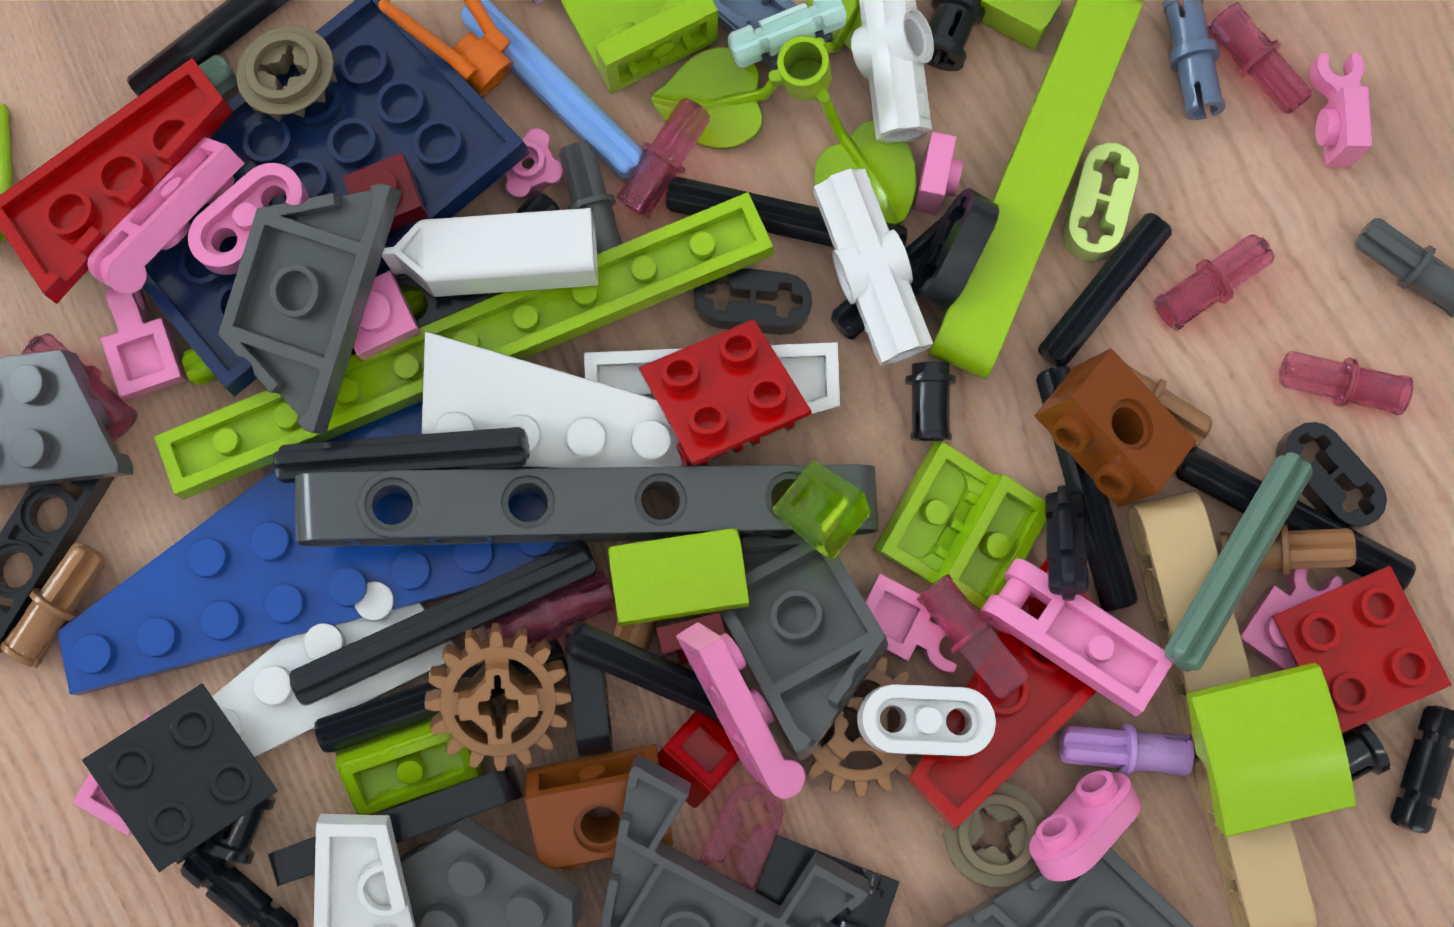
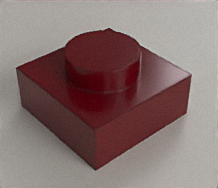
M403 153L343 176L348 194L371 190V185L381 183L402 191L390 232L428 217L410 164Z
M720 612L656 628L664 658L677 655L679 665L690 664L676 635L697 622L718 635L724 634L725 630Z

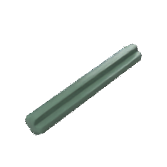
M1289 452L1275 459L1166 645L1165 657L1179 669L1190 672L1191 670L1202 668L1312 477V465L1303 460L1299 454Z

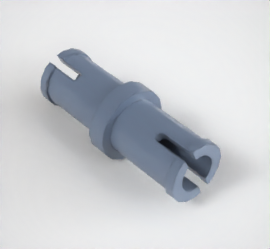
M1165 0L1163 8L1164 13L1167 15L1173 49L1168 54L1171 69L1179 74L1185 103V116L1190 120L1207 119L1204 105L1210 106L1212 116H1216L1223 112L1226 107L1225 101L1222 98L1215 62L1220 57L1218 44L1209 37L1203 0H1183L1184 8L1183 6H1178L1177 0Z

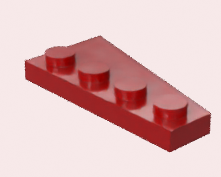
M193 58L0 195V230L42 293L55 304L89 270L87 262L92 250L203 137L210 138L233 113V110Z
M1047 558L1040 567L1045 573H1047L1048 569ZM1085 593L1079 594L1088 601L1095 604ZM1028 597L1021 609L1038 620L1047 605L1036 598ZM1002 631L998 634L965 687L976 690L985 696L994 710L996 727L991 741L983 750L969 756L923 755L907 780L953 831L1097 692L1013 635ZM956 709L950 711L946 718V725L949 731L958 735L965 727V718Z

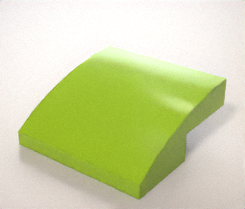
M933 442L875 544L873 551L944 593L980 611L989 596L992 594L999 595L1007 583L1004 579V574L1013 560L1016 558L1025 560L1046 523L1045 500L1005 474H992L945 442Z
M1315 662L1186 693L1196 755L1206 764L1215 824L1225 837L1356 806L1353 782L1339 721L1322 669Z

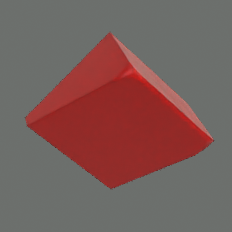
M696 711L658 752L661 767L691 783L689 795L685 801L694 808H697L740 760L723 726L715 719Z

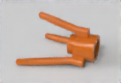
M388 0L379 1L378 7L380 11L451 65L482 98L499 85L513 66V62L503 53L510 46L511 41L495 26L480 0H464L485 36L478 38L473 32H470L453 49Z

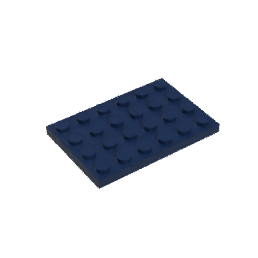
M355 0L316 31L327 42L336 58L334 61V72L337 82L329 84L326 88L325 103L315 101L305 108L304 118L292 113L284 115L280 122H278L268 114L262 112L257 114L239 92L227 102L233 113L209 138L228 145L245 163L233 175L235 179L234 184L259 165L278 163L289 167L296 173L306 187L309 198L331 193L339 196L349 195L343 179L344 175L403 153L410 164L428 215L425 219L452 218L530 153L524 141L451 65L380 11L378 7L380 0ZM290 65L287 74H277L276 77L282 86H287L290 77H300L301 73L295 65ZM275 196L270 201L269 206L285 203L286 196ZM205 204V205L189 220L190 224H192V222H193V220L196 218V216H197L198 214H200V213H201L205 208H207L210 204ZM417 222L390 232L385 248L394 247ZM187 233L178 244L167 250L161 249L145 265L147 277L143 289L220 383L231 394L236 396L257 379L250 362L244 357L237 356L218 335L236 274L221 275L207 269L192 254L188 244ZM231 236L224 239L220 245V252L232 250L237 243V237ZM381 257L375 277L390 269L383 257Z

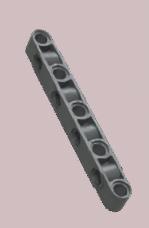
M861 464L315 472L300 474L295 477V544L311 547L647 541L731 528L739 530L740 539L743 537L765 535L772 538L789 537L793 533L824 531L826 536H854L878 532L875 467ZM774 488H788L796 494L800 504L797 516L787 517L776 511L771 500ZM652 489L663 490L669 494L674 504L673 516L663 520L654 519L649 516L642 507V494ZM519 492H534L545 502L546 512L536 521H520L509 510L508 503L511 498ZM397 493L409 498L413 504L412 512L402 523L395 525L384 524L376 518V505L386 495Z

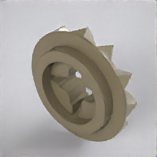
M300 26L278 27L260 35L246 48L237 67V86L243 99L257 114L261 112L268 114L278 122H280L284 115L292 113L304 118L305 108L315 101L325 103L326 88L329 84L337 82L334 72V61L336 58L327 42L313 30ZM290 65H295L301 73L300 77H290L287 86H282L276 77L277 74H287Z
M1004 781L954 831L945 822L942 836L951 863L965 877L982 886L1005 888L1014 885L1037 871L1038 866L1030 854L1029 843L1036 833L1037 827L1047 818L1040 804L1029 792L1020 786ZM981 809L985 815H990L996 822H1003L1006 819L1011 821L1018 817L1019 820L1011 825L1012 829L1004 835L1008 843L1006 848L1012 855L1010 858L1007 857L1005 852L1000 851L992 844L972 849V846L979 842L978 838L985 833L984 825L981 822L983 818L978 812Z

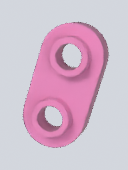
M266 163L253 168L193 220L188 232V244L192 254L207 269L221 275L236 274L257 208L269 206L270 201L278 195L286 196L285 203L291 205L302 204L309 198L306 187L296 173L285 165ZM231 236L237 237V243L232 250L220 252V245L224 239Z
M1105 770L1087 774L1077 783L1076 789L1057 810L1037 827L1036 833L1030 840L1029 851L1041 874L1046 879L1051 881H1067L1083 875L1102 858L1136 819L1141 810V801L1130 779L1123 773Z

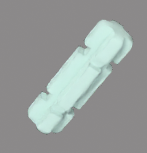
M812 0L813 6L807 7L805 3H802L758 21L760 27L754 30L751 25L731 32L728 35V47L733 60L738 67L745 68L762 61L761 54L767 52L769 56L779 54L782 46L794 37L811 36L816 38L815 32L821 31L825 35L842 28L846 24L847 18L842 0Z

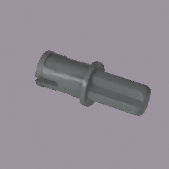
M587 141L575 142L561 148L559 157L572 199V204L567 209L591 208L596 230L597 254L622 244L612 206L616 204L615 196L606 192L594 148Z
M1380 218L1371 220L1358 234L1354 243L1356 249L1398 277L1397 285L1402 289L1407 286L1412 287L1446 311L1447 315L1454 317V269L1434 256L1436 249L1431 245L1422 248Z

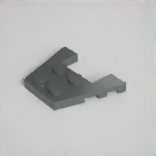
M639 754L633 760L626 787L627 791L600 927H826V923L848 907L852 911L864 902L868 896V879L816 851L784 902L778 905L665 844L661 840L687 799L691 783Z
M1109 848L1089 871L1077 878L1067 881H1051L1046 879L1038 870L940 927L1194 926L1114 850Z

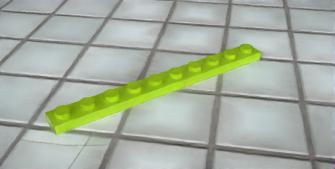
M749 192L597 254L598 286L504 292L419 328L421 334L370 358L362 360L357 354L351 355L326 434H316L304 430L297 422L300 418L299 415L280 394L270 393L269 390L158 434L154 438L174 495L183 500L273 463L274 454L283 445L324 442L423 401L425 331L522 360L774 256L773 244Z

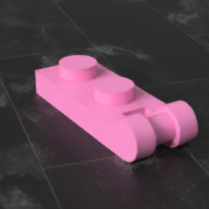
M203 137L92 250L87 262L89 272L94 278L118 293L132 294L140 290L146 282L147 272L145 265L161 249L167 250L172 248L186 236L191 226L189 220L205 204H211L233 186L235 181L233 175L245 163L228 145Z
M1018 558L1014 559L1004 574V579L1007 583L999 595L992 594L989 596L979 611L981 617L999 631L1013 635L1135 717L1140 715L1173 664L1165 657V650L1081 595H1075V600L1064 601L1062 595L1052 594L1048 588L1047 573L1028 561ZM1028 597L1036 598L1047 605L1038 620L1021 609Z
M699 622L676 635L746 772L757 782L762 783L772 794L781 799H789L798 794L805 783L804 768L778 748L768 728V725L774 722L773 714L760 693L754 688L748 689L739 672L746 668V662L733 639L727 633L718 635Z

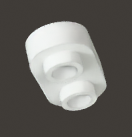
M899 684L878 687L863 699L857 716L858 728L863 739L872 748L880 752L894 754L973 755L983 750L989 744L996 727L995 713L987 698L978 691L965 687ZM888 706L895 708L900 715V725L894 732L886 731L880 722V715ZM953 709L960 711L965 718V727L958 735L951 733L946 725L947 715Z

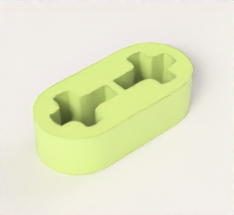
M1104 143L1096 146L1088 153L1078 171L1063 227V240L1069 252L1074 257L1083 261L1095 262L1104 259L1115 249L1124 234L1139 176V165L1135 155L1123 145ZM1104 162L1113 164L1114 175L1120 177L1115 180L1107 195L1099 193L1103 178L1102 173L1095 171L1099 170ZM1094 210L1102 211L1099 231L1108 234L1102 235L1096 244L1087 241V231L1078 227L1086 225Z

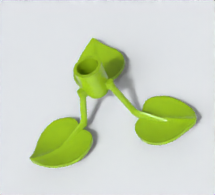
M807 0V7L813 6L812 0ZM842 0L847 15L846 24L842 28L830 32L833 34L832 42H825L821 37L814 38L811 36H797L788 40L779 51L777 58L778 69L769 72V80L762 89L758 90L760 78L755 64L745 68L738 67L728 47H717L705 50L689 59L663 87L652 95L651 99L655 108L666 123L677 133L703 147L722 150L744 145L758 135L763 119L757 102L768 100L779 86L783 85L786 92L797 100H817L840 144L830 146L821 153L815 166V185L841 171L850 168L853 170L865 168L887 223L898 225L904 222L911 210L916 192V169L908 143L895 142L886 144L876 141L874 120L864 122L849 136L827 91L832 81L828 54L838 53L843 45L852 51L851 39L853 33L862 26L859 0Z

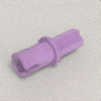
M1122 724L1119 730L1069 725L1061 730L1059 735V758L1068 764L1117 768L1119 773H1123L1126 776H1131L1134 771L1188 776L1194 763L1193 740H1190L1191 736L1189 734H1161L1137 731L1133 724Z

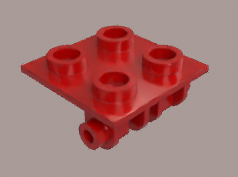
M754 319L639 367L642 377L680 442L676 444L684 466H708L707 461L727 453L726 451L732 449L734 453L741 452L743 450L742 444L749 442L752 446L760 443V437H764L782 428L789 431L795 428V421L812 414V410Z
M1391 566L1272 616L1296 666L1315 662L1321 667L1342 733L1452 686Z

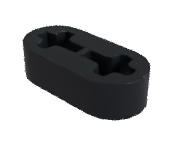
M970 188L963 190L957 195L946 211L913 278L911 288L914 296L939 310L947 309L957 300L995 228L1000 211L998 204Z
M742 268L694 288L695 309L699 317L708 325L722 329H731L754 319L762 333L792 334L801 329L807 322L812 306L811 291L807 284L798 276L784 272ZM718 284L729 285L730 295L750 299L749 302L730 301L727 304L726 311L714 310L713 300L704 298L705 294H714ZM786 290L791 292V301L801 304V308H791L788 318H780L776 316L775 306L756 303V299L776 300L778 292Z
M1310 422L1304 423L1283 435L1277 445L1276 458L1289 452L1300 454L1303 450L1301 443L1306 444L1315 441L1320 447V450L1315 455L1317 462H1310L1313 467V475L1302 492L1303 496L1317 511L1353 530L1368 526L1381 517L1387 503L1383 485L1334 430L1325 424ZM1357 488L1363 494V497L1358 502L1359 508L1362 511L1357 509L1347 513L1341 505L1347 498L1343 490L1350 491Z
M571 632L566 633V642ZM567 654L578 753L581 757L613 752L606 672Z

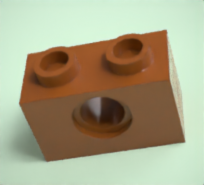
M1112 348L1073 367L1034 415L1051 433L1055 443L1075 459L1094 480L1096 487L1104 495L1111 498L1118 507L1159 493L1197 442Z
M652 744L527 768L525 803L539 862L550 869L560 867L564 870H576L588 866L595 860L614 857L632 762L636 755L639 754L660 766L657 745ZM597 807H606L615 811L611 815L602 818L587 814L589 810ZM671 825L661 840L669 846L673 845Z

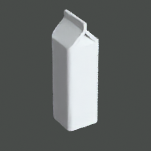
M591 208L423 219L417 222L394 247L384 248L382 254L393 275L407 274L433 297L599 285L596 230Z

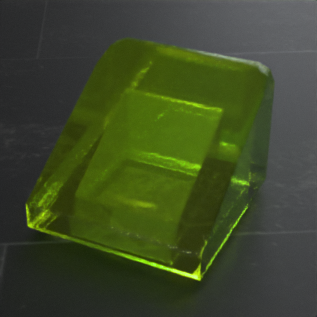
M814 460L809 463L772 508L773 512L830 560H833L870 514L863 491Z

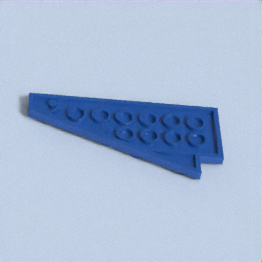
M423 401L327 441L422 434ZM522 466V467L497 468V469H533V468H549V467H523V466ZM274 469L57 631L69 693L71 695H83L276 644L282 639L305 634L317 624L324 623L335 626L361 619L363 617L357 612L355 605L365 597L368 582H381L390 588L394 596L392 610L418 603L427 604L457 596L573 542L344 547L296 545L295 483L286 484L279 481ZM519 492L508 503L512 515L524 522L536 521L546 512L545 502L534 492ZM388 494L376 505L375 515L384 524H399L409 517L413 504L403 494Z

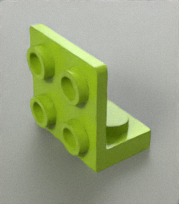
M559 0L610 94L718 41V9L713 0Z

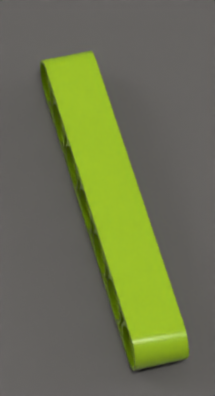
M1143 0L1076 1L992 200L999 205L1000 210L995 228L965 288L957 300L947 308L928 356L949 363L983 379L988 378L1144 3Z

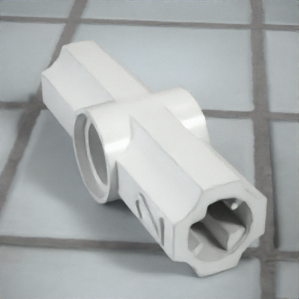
M859 0L862 26L853 33L851 49L859 71L869 80L876 141L890 144L895 142H912L927 137V132L932 130L924 64L932 59L934 53V40L931 28L923 14L917 10L916 0Z
M850 168L833 174L823 182L815 185L813 194L835 248L832 251L833 262L843 292L850 304L856 303L865 332L868 334L879 365L895 364L930 349L933 342L910 285L913 276L905 247L898 233L894 229L889 231L880 208V203L870 183L871 180L868 178L865 168L857 170Z

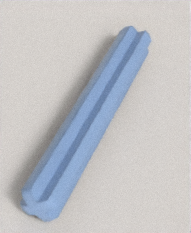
M480 0L495 26L511 41L510 46L503 52L513 62L510 70L583 141L591 144L595 153L621 178L629 179L640 170L646 161L644 150L490 0ZM465 5L461 11L464 25L478 38L485 36L468 6Z

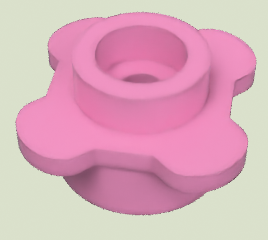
M534 128L527 131L525 138L522 140L530 154L505 173L508 179L506 189L512 197L526 198L535 191H543L549 185L559 183L563 177L562 164L560 161L553 159L548 148L550 138L544 130ZM525 159H532L534 161L531 168L522 166Z

